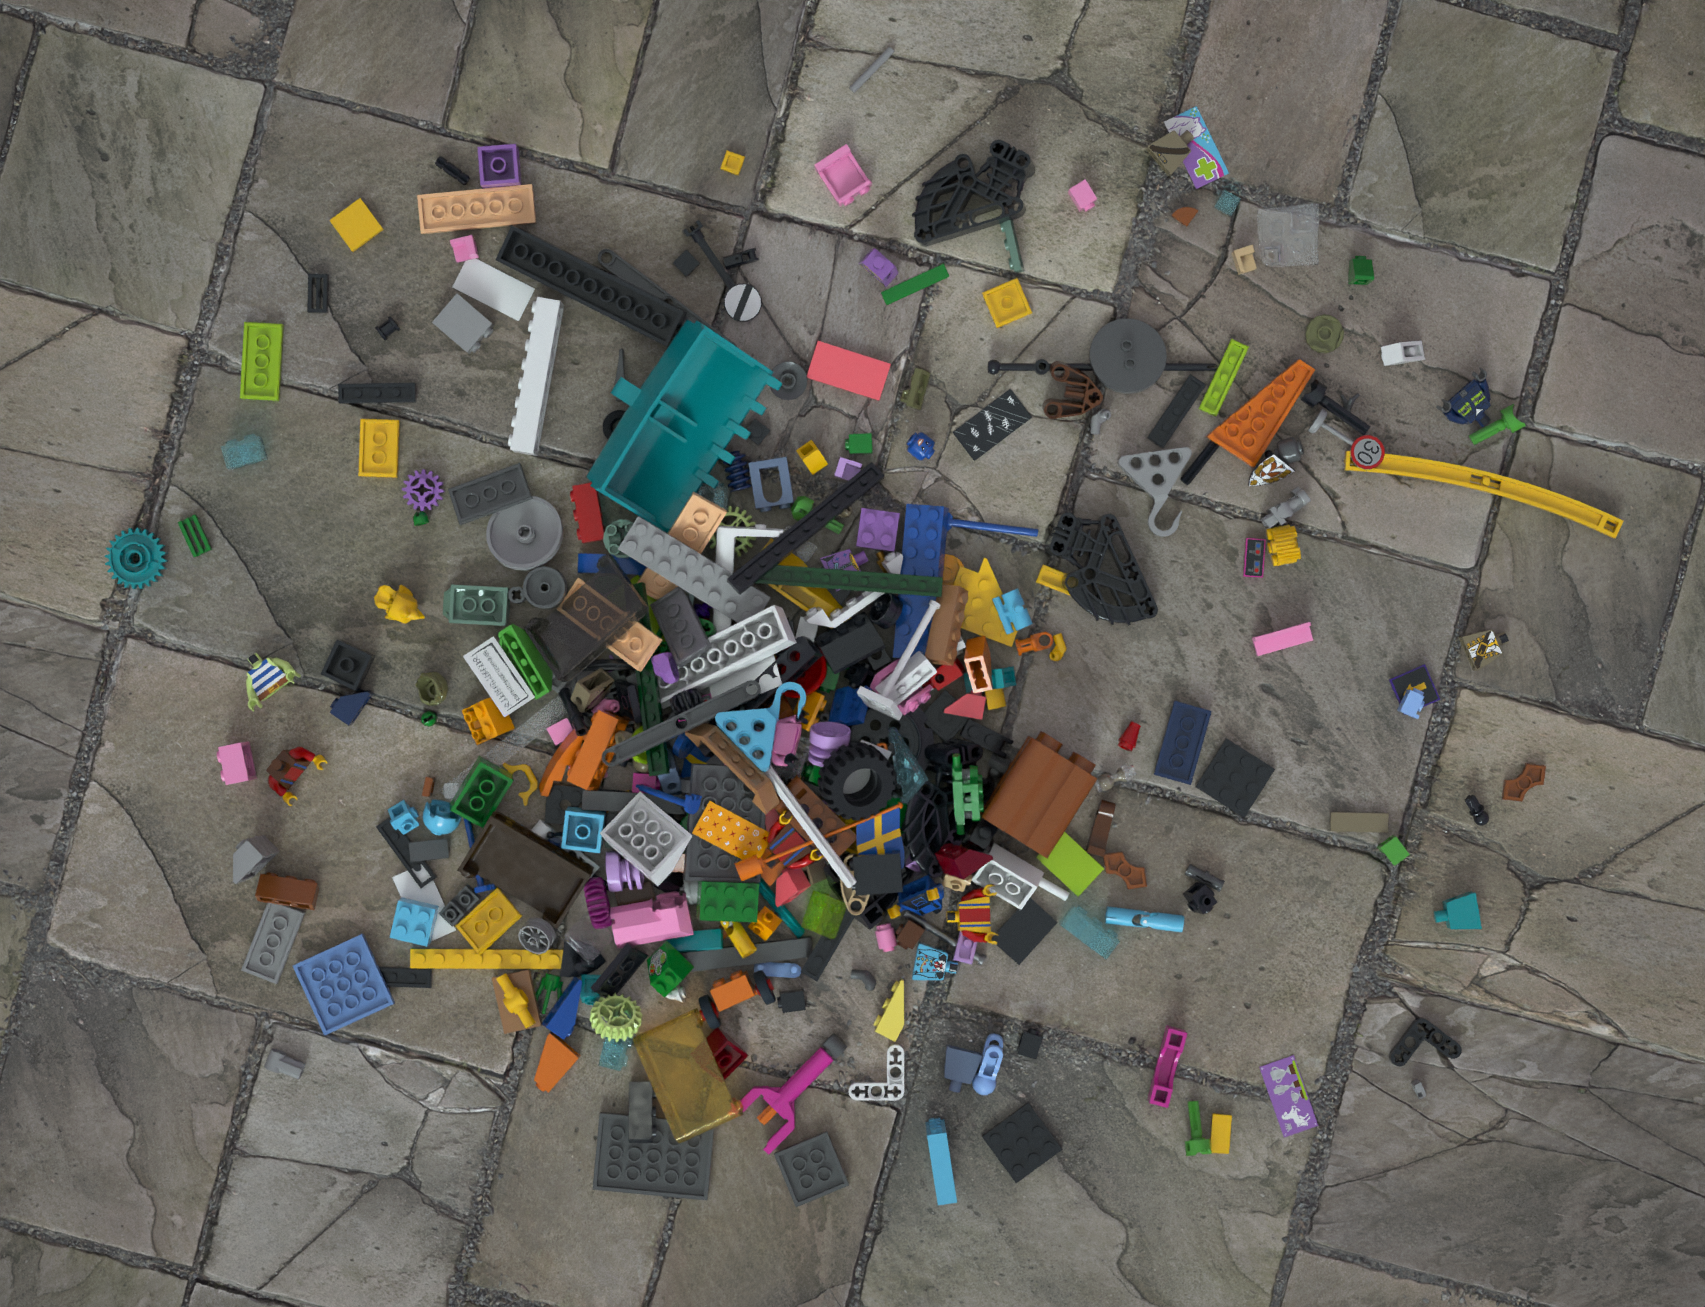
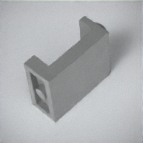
M456 294L432 322L468 354L471 352L475 353L480 348V342L483 338L487 339L494 331L492 329L494 325L459 294Z

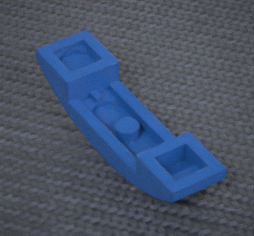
M578 553V573L642 575L646 569V566L631 557L618 558L612 554Z

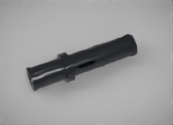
M562 688L558 694L568 713L569 723L573 725L576 735L584 736L587 734L586 731H588L584 723V716L571 701L572 694L570 689Z

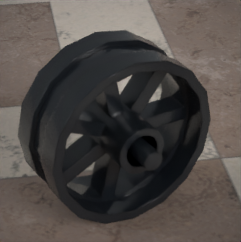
M884 593L874 601L869 613V619L883 629L890 628L898 620L902 612V600L892 593Z

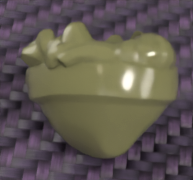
M433 671L421 673L415 684L419 690L421 702L429 706L441 704L449 691L446 678Z

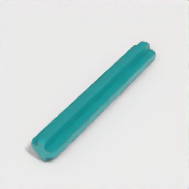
M760 878V882H758L760 894L796 937H801L805 933L804 928L784 905L779 907L775 905L776 895Z

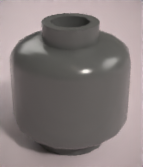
M1290 437L1278 441L1277 449H1274V453L1287 464L1300 461L1304 450L1300 440Z

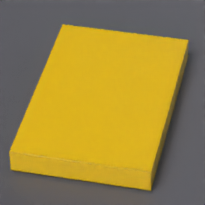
M360 419L358 476L398 478L400 420Z
M497 887L455 927L477 954L481 955L516 923L522 915L502 890Z

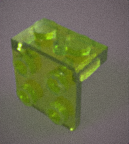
M813 890L801 927L827 938L835 939L847 908L845 902L830 897L828 893Z

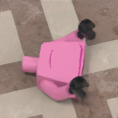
M802 710L799 719L797 712L796 715L780 719L777 722L771 762L775 766L795 768L793 763L794 760L798 761L795 755L802 733V724L800 723L808 724L809 720L804 718L806 715H809L808 712Z

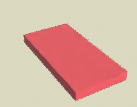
M818 341L807 378L879 401L891 364Z

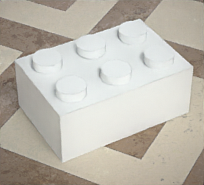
M994 843L987 853L993 856V860L978 869L971 881L981 887L994 884L995 886L990 888L991 893L997 892L996 895L1021 910L1037 889L1044 872Z

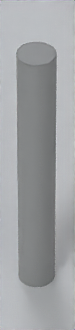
M889 46L849 89L855 93L895 51Z

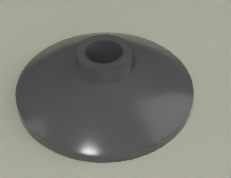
M782 362L773 368L772 371L774 373L772 376L783 383L778 391L770 387L775 396L783 400H793L803 394L807 386V376L800 365L794 362ZM790 378L792 383L786 385L785 379Z

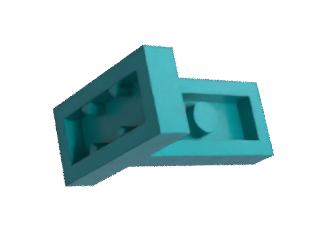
M1014 666L991 670L993 689L1017 685ZM968 673L963 674L966 693L971 692V690L973 691Z

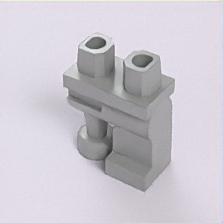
M1299 486L1290 491L1293 495L1291 498L1267 509L1266 512L1268 514L1260 519L1266 529H1270L1275 524L1277 526L1286 522L1285 519L1291 517L1292 514L1311 501L1307 493L1300 489Z

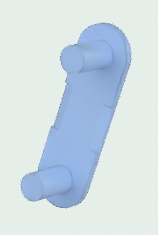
M766 962L754 965V972L762 970L769 977L797 978L801 974V967L795 963Z

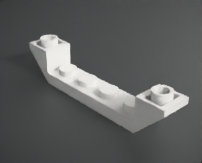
M891 552L884 557L885 560L881 563L888 573L900 574L903 555L899 552ZM862 591L861 596L848 600L845 607L841 610L839 608L834 610L829 618L822 608L813 607L806 612V616L803 619L810 624L836 628L884 593Z

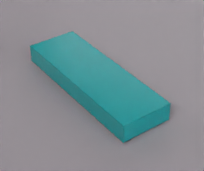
M723 930L694 931V935L668 939L666 941L679 953L723 949Z

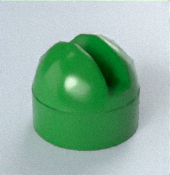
M420 511L414 514V526L429 523V518L425 512Z
M427 711L422 714L421 722L427 727L433 726L437 722V716L434 712ZM432 715L433 719L427 722L424 721L425 718Z

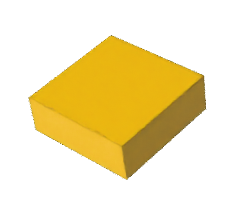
M727 150L720 169L739 176L745 157Z

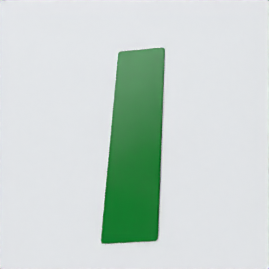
M941 264L881 292L886 305H889L948 278L949 274L945 265Z

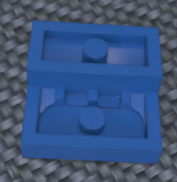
M847 686L835 691L828 722H837L846 726L864 723L868 706L864 704L857 694L859 688L852 689ZM864 686V688L872 691L870 687Z

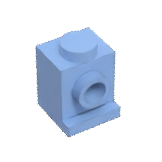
M1413 688V690L1407 689L1397 711L1418 719L1419 715L1416 713L1422 710L1425 703L1423 701L1424 692Z

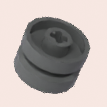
M546 566L537 567L530 571L524 580V596L535 607L542 609L555 608L562 603L567 595V580L557 569ZM543 584L548 585V590H547V591H543V590H542V589H543V587H542Z

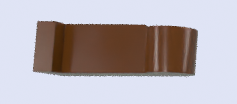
M1106 800L1100 801L1086 847L1087 853L1104 857L1116 803Z

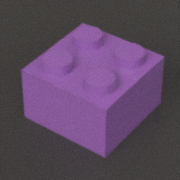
M516 144L477 147L480 185L483 189L522 185L519 148Z
M861 508L856 547L894 552L900 513Z

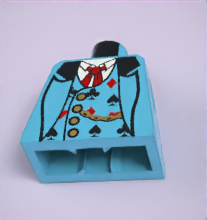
M918 942L912 980H944L945 972L956 974L958 962L947 961V951Z

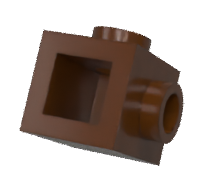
M908 918L905 924H900L895 932L897 934L896 940L899 941L897 944L906 950L908 947L913 950L925 929Z

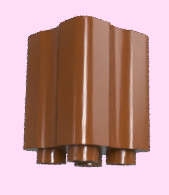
M1040 731L1036 739L1027 736L986 802L984 812H980V815L994 826L1048 859L1096 783L1097 778L1091 775L1096 766L1094 763L1074 751L1068 760L1058 754L1063 744Z

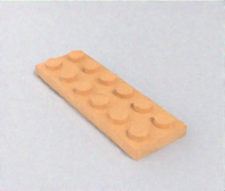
M532 184L417 195L421 234L536 224Z
M693 492L668 531V534L701 554L725 517L727 510ZM646 567L637 582L645 583L647 595L656 600L678 587Z
M577 578L557 609L640 672L662 641L660 637L580 578Z

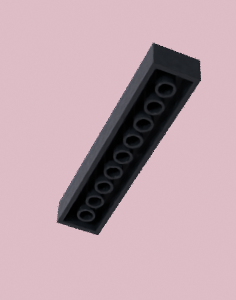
M511 225L496 257V261L667 347L677 335L687 314L681 308L518 226Z

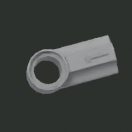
M272 1048L264 1068L275 1073L281 1072L300 1079L306 1063L287 1056V1053Z

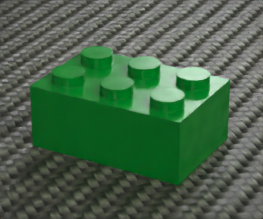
M479 756L450 802V811L483 828L514 781L513 775Z
M698 881L696 918L702 921L757 922L759 883Z

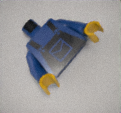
M929 875L904 885L903 892H898L899 902L892 908L887 909L890 918L894 919L900 916V912L903 910L912 911L919 916L929 912L940 913L943 907L944 886L941 883L936 884Z

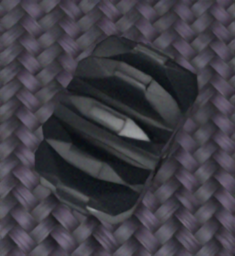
M688 689L674 695L669 701L672 711L675 715H678L703 703V698L697 689Z

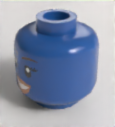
M915 432L906 443L908 445L907 451L920 461L925 458L930 459L935 452L933 449L935 442L923 432L918 434Z

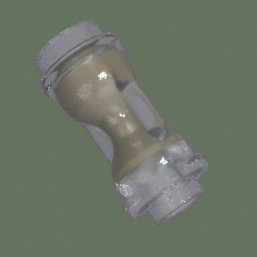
M1124 763L1113 775H1096L1097 781L1094 785L1098 793H1106L1107 790L1113 787L1116 781L1135 780L1134 776L1137 774L1133 765Z

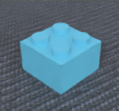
M568 806L565 811L561 848L600 853L603 844V837L600 832L605 827L606 811L582 810L578 807Z
M402 897L397 903L390 938L427 947L432 940L439 906Z

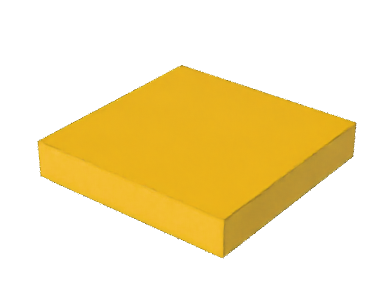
M361 198L329 220L352 252L384 230Z
M1018 278L982 292L996 328L1032 314Z

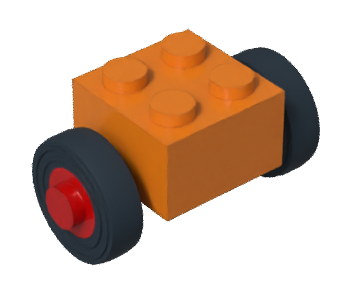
M740 969L733 972L730 978L726 980L722 977L714 981L710 992L715 1003L712 1002L708 994L698 999L701 1007L700 1014L703 1020L707 1021L711 1029H716L721 1026L720 1011L755 996V994H759L766 1005L775 1002L774 986L771 979H767L762 970L757 971L753 974L754 987L747 970L742 972Z

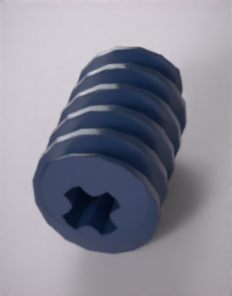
M741 450L729 452L735 457L731 464L723 462V465L729 466L724 470L725 473H731L726 477V480L732 481L728 484V488H734L730 492L752 487V484L746 483L751 478L744 475L749 469L743 468L747 461H741L746 456V454L740 453Z

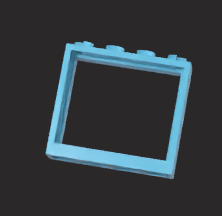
M930 1118L929 1122H925L937 1204L957 1203L944 1119L940 1120V1118Z

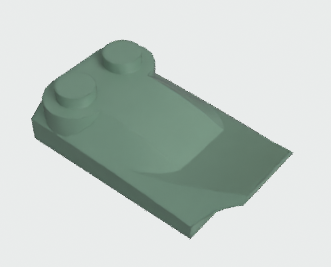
M451 584V587L444 592L443 615L449 620V623L507 626L510 613V600L508 598L510 589L506 587Z

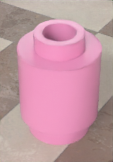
M891 923L877 925L875 934L879 949H883V952L895 950L894 946L898 944L894 927L891 926Z

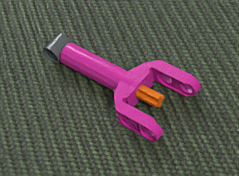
M834 1033L822 1044L823 1047H820L781 1087L754 1086L729 1111L728 1115L732 1119L740 1116L762 1094L763 1099L769 1105L757 1116V1119L763 1125H766L778 1113L784 1120H788L768 1140L767 1145L763 1148L768 1155L795 1128L794 1101L834 1061L833 1057L836 1059L847 1048Z

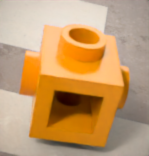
M764 906L760 912L758 911L757 922H751L748 928L766 941L783 920Z

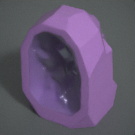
M661 653L651 658L655 675L660 676L662 681L673 684L679 680L677 664L672 653Z

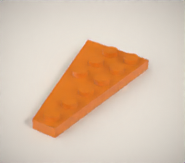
M1300 359L1296 360L1205 437L1249 466L1255 467L1315 369Z

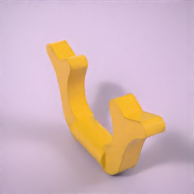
M503 763V767L512 775L517 770H522L526 774L530 782V789L526 792H520L518 795L523 798V805L527 806L529 797L538 788V780L531 767L527 764L513 766Z

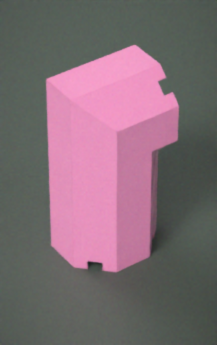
M672 891L657 895V900L654 902L653 899H650L649 901L611 907L610 917L614 919L612 931L617 948H624L627 943L635 946L694 935V927L686 894L683 893V896H680L679 892Z

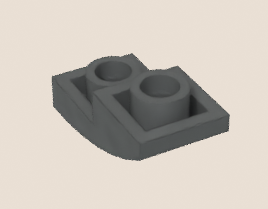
M467 884L438 914L453 927L481 896L475 893L474 889Z

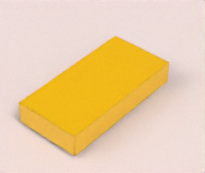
M1043 564L1036 583L1071 596L1068 590L1062 586V579L1066 573ZM1070 577L1067 580L1068 586L1072 588L1076 585L1074 577Z
M1212 1113L1210 1132L1212 1153L1229 1154L1232 1115Z

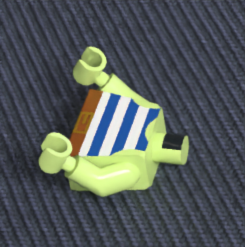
M257 653L253 654L247 659L253 666V669L246 673L248 676L246 679L249 699L248 707L253 712L255 711V705L262 708L259 700L265 701L289 682L294 684V676L300 678L301 675L285 660L277 657H268L263 661Z

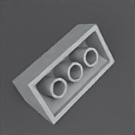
M256 835L254 838L243 839L235 847L237 851L233 854V882L238 884L254 878L280 850L265 835L259 837Z

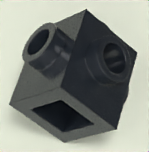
M862 662V664L856 663L852 665L844 677L850 680V686L857 689L860 686L870 687L875 673L871 671V666Z
M1196 882L1183 893L1188 901L1187 906L1194 913L1206 914L1217 903L1214 898V892L1206 884Z

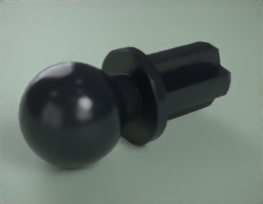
M1468 795L1465 802L1470 809V815L1474 816V822L1479 826L1486 825L1489 822V815L1484 811V806L1478 802L1475 795Z

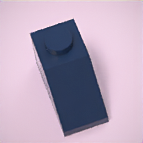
M369 691L341 696L339 699L336 698L330 706L332 708L330 713L348 726L353 725L374 693Z

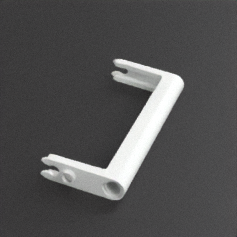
M755 524V527L718 526L715 563L734 573L736 536L779 537L780 533H783V529L766 528L765 524ZM713 608V625L716 627L717 634L731 627L732 619Z

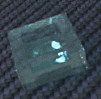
M1224 189L1214 208L1232 216L1241 198Z

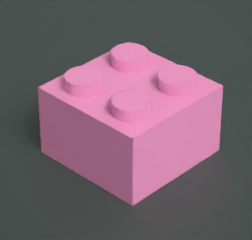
M249 741L218 747L217 759L222 764L221 778L226 785L257 779Z

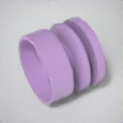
M837 722L813 724L810 727L809 736L811 743L808 754L809 762L813 765L824 767L823 762L826 758L829 759L832 751H838L842 745H849L850 728Z
M617 851L606 852V875L609 892L623 891L624 882H627L629 889L633 890L634 881H636L638 890L643 889L645 875L628 860L622 859L621 854Z

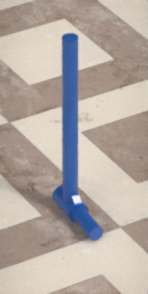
M950 512L948 513L947 532L953 526L1038 536V529L953 519Z

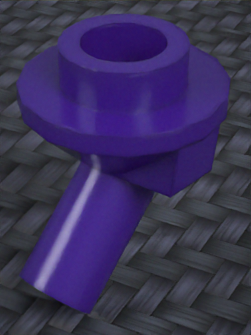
M705 602L694 605L698 617H710L709 609L713 607Z

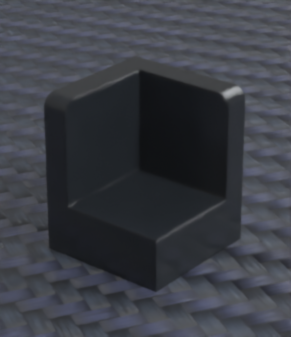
M671 872L659 886L654 884V887L665 893L679 892L680 887H683L684 884L683 873Z

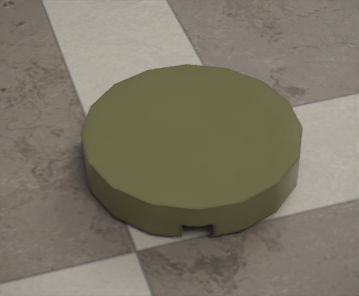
M1331 315L1315 317L1308 323L1305 330L1307 344L1318 353L1334 351L1340 346L1344 337L1342 325L1338 319Z

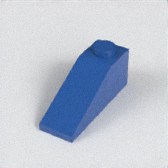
M577 977L572 979L541 1023L563 1040L571 1035L576 1022L582 981Z

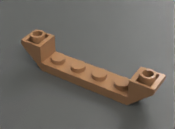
M703 723L685 732V735L697 747L704 743L755 794L752 802L765 815L780 803L771 780L717 726Z

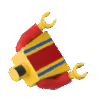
M988 884L983 888L970 891L957 903V911H946L947 923L957 922L958 931H961L963 936L973 942H988L994 945L998 943L992 941L994 935H999L991 932L990 899L986 897L997 894V892L990 893V888L995 886L994 884Z

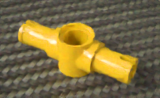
M507 973L498 977L496 980L505 993L503 1002L508 1011L518 1015L525 1028L534 1025L536 1022L527 1009L529 1000L525 992L520 988L514 987Z

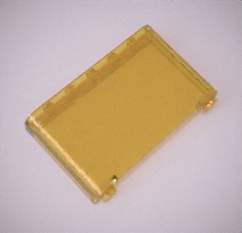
M697 1008L633 1037L635 1048L678 1143L687 1141L744 1115L741 1101L732 1098L701 1028L704 1020Z

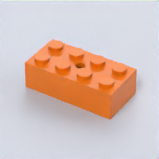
M598 710L592 716L590 730L586 731L587 734L583 737L584 743L575 754L576 761L567 772V781L585 790L598 791L608 769V766L602 761V753L616 745L615 734L620 730L625 731L629 720L604 710ZM607 753L605 756L606 762L611 763L615 753Z

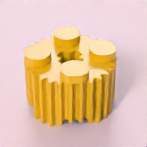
M1288 524L1266 529L1267 539L1270 540L1267 543V549L1269 554H1273L1271 555L1273 566L1295 563L1297 559H1301L1295 526L1290 527Z

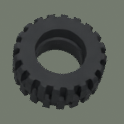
M856 742L849 743V746H840L836 752L832 751L829 759L826 758L824 760V767H821L818 773L821 776L818 778L819 792L824 801L838 816L841 815L845 819L851 818L852 820H860V817L868 819L871 814H878L882 807L885 808L888 805L886 802L888 799L891 800L893 796L892 790H895L896 787L894 782L896 775L891 763L874 746L859 742L857 745ZM859 769H870V778L860 791L852 794L843 793L844 783L853 772Z

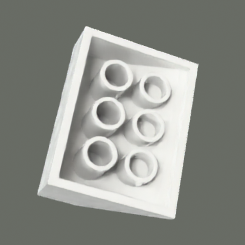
M641 792L600 832L601 836L612 848L657 886L672 872L692 838V835Z

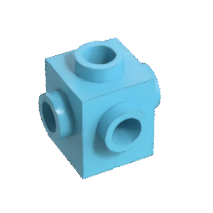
M405 800L387 809L391 818V825L395 830L399 829L403 835L420 825L417 819L419 817L417 810L414 807H410Z

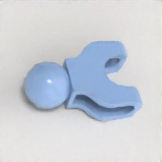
M998 1034L987 1036L978 1073L972 1080L973 1089L980 1095H988L996 1087V1076L1003 1058V1038ZM992 1040H996L999 1045H989Z

